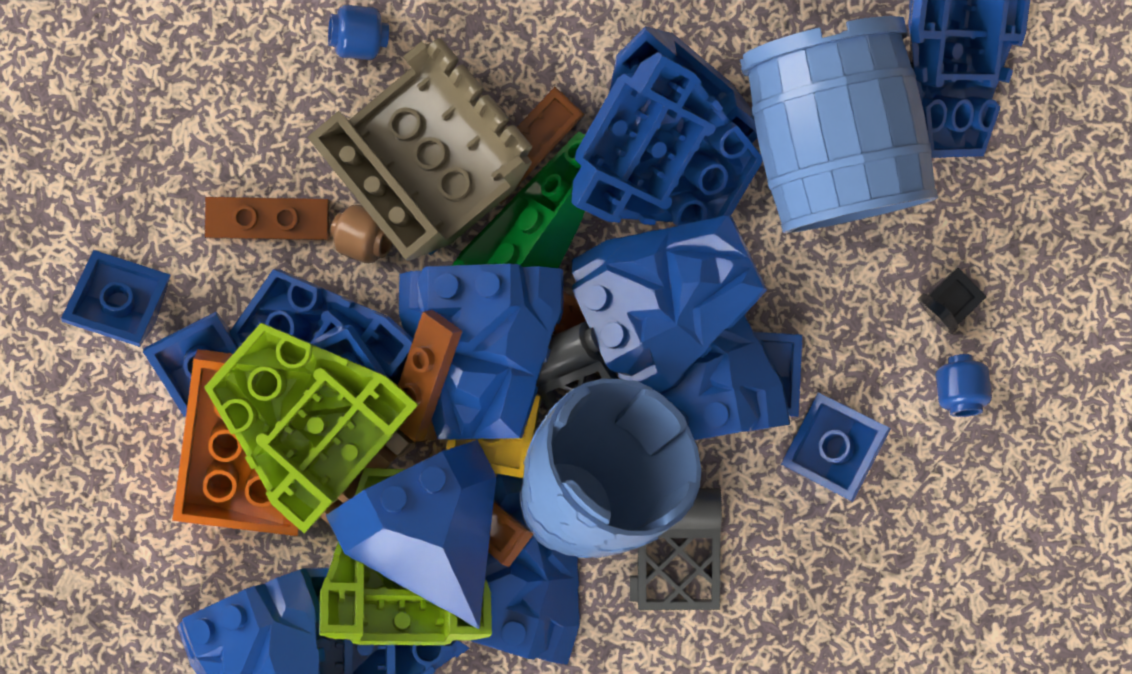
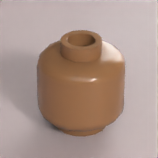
M361 205L349 206L343 214H337L332 221L330 233L334 237L335 249L343 256L369 264L387 256L393 245Z

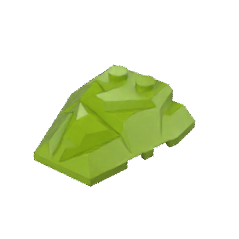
M260 323L204 386L229 432L235 434L247 455L245 459L251 470L255 469L267 490L265 494L272 506L303 533H306L330 505L340 497L419 405L388 376L312 345L307 341L265 323Z
M364 468L355 496L405 469ZM338 542L320 591L319 635L333 639H350L352 643L358 645H448L453 640L470 641L487 638L492 635L491 591L487 580H485L480 628L477 629L447 610L439 608L382 576L381 573L345 555Z

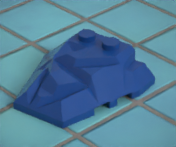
M910 0L908 27L912 67L916 75V83L924 110L929 142L931 143V158L984 156L1001 108L992 98L999 81L1010 82L1013 70L1004 68L1011 46H1022L1027 29L1030 0Z
M657 52L641 62L635 73L623 74L618 77L576 150L575 160L581 165V168L573 180L571 203L605 221L620 223L621 219L639 220L644 225H655L656 221L673 222V224L679 226L726 215L731 216L763 160L759 151L741 129L722 111L723 107L702 87L700 84L701 80L697 75Z
M730 215L608 239L572 259V274L576 280V283L572 285V290L589 328H594L599 350L605 364L611 371L618 373L620 379L635 380L651 387L652 390L657 391L661 395L677 387L685 378L684 372L699 357L704 358L713 349L710 345L726 328L731 329L767 291L747 246Z
M519 264L428 266L424 267L422 271H409L399 274V317L404 331L414 339L422 312L434 310L462 330L432 417L437 439H522L538 391L536 383L543 362L547 363L551 351L548 347L555 325L560 324L563 314V270L540 266L522 267Z
M273 269L230 330V334L239 348L260 323H265L309 343L334 327L352 324L384 372L397 385L413 342V338L389 316L330 292L281 269Z
M746 314L731 329L726 328L710 345L713 349L704 358L699 357L684 372L685 378L677 387L662 394L685 417L694 440L791 425L784 384L779 374L774 371L763 351L765 348L760 339L755 336L745 317Z
M498 474L496 476L494 500L526 526L520 506V491L522 490L523 479ZM533 536L510 567L502 565L488 552L485 580H487L491 591L492 635L487 638L470 641L526 659L534 660L539 658L553 663L568 665L580 626L578 557L550 550L540 544Z
M307 568L299 569L264 584L244 589L182 618V622L177 626L189 663L196 674H320L319 663L325 661L324 647L317 648L315 622H319L320 604Z

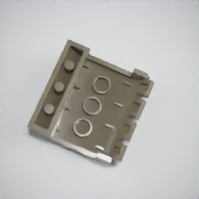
M438 38L429 44H424L421 41L405 54L403 58L411 68L350 120L338 111L307 137L407 261L453 243L515 191L532 163L527 155L533 146L515 125H510L504 129L509 121L508 116L489 94L479 99L484 88L464 65H459L455 68L459 59L442 38Z

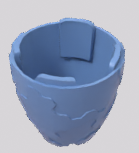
M599 379L586 382L572 389L555 403L536 430L523 463L524 476L522 490L520 491V506L524 522L533 533V537L550 550H556L565 555L578 558H601L637 549L657 540L661 534L681 521L694 505L701 480V463L698 447L685 417L672 402H669L657 391L652 390L651 387L635 380L629 381L624 379Z

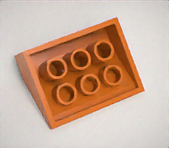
M197 349L193 360L172 521L298 536L299 529L270 503L265 494L267 492L255 469L251 470L245 459L247 455L235 434L229 432L204 388L233 354Z

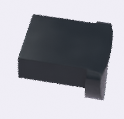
M955 268L928 295L923 293L917 300L927 314L941 328L953 334L959 328L958 324L987 296L959 268Z

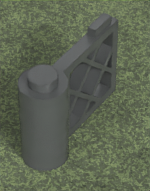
M582 322L552 336L548 347L551 351L547 363L543 362L536 386L538 387V395L541 396L543 403L549 411L558 402L552 391L560 387L571 391L575 387L584 384L587 376L597 371L603 379L619 378L605 364L599 350L594 328H589L587 322Z
M699 488L694 505L683 519L658 537L664 538L674 547L659 564L646 553V545L638 548V576H630V602H638V610H720V535L722 521L720 488ZM673 538L684 539L678 544ZM694 538H711V553L700 563L684 550ZM680 553L694 569L678 584L664 568ZM646 561L654 568L647 576ZM710 563H711V575L704 569V568H706ZM658 573L674 588L664 599H646V585ZM700 573L711 584V599H693L684 588ZM680 593L685 599L674 598Z

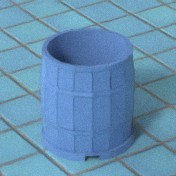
M881 16L847 21L846 31L822 38L820 27L802 31L751 49L743 54V59H740L742 73L744 76H749L753 105L752 115L755 121L759 148L768 179L767 183L777 207L783 233L801 232L843 224L910 208L938 199L931 159V143L929 142L924 110L916 83V75L911 67L903 39L907 37L904 17Z

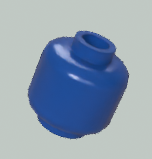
M342 5L338 9L337 14L330 15L328 46L334 47L339 57L373 60L378 55L380 47H387L389 23L382 22L378 9L365 6Z
M959 354L949 357L948 364L937 369L935 376L938 402L941 408L950 411V416L969 417L983 413V407L992 400L989 369L986 364L973 361V356L970 354Z

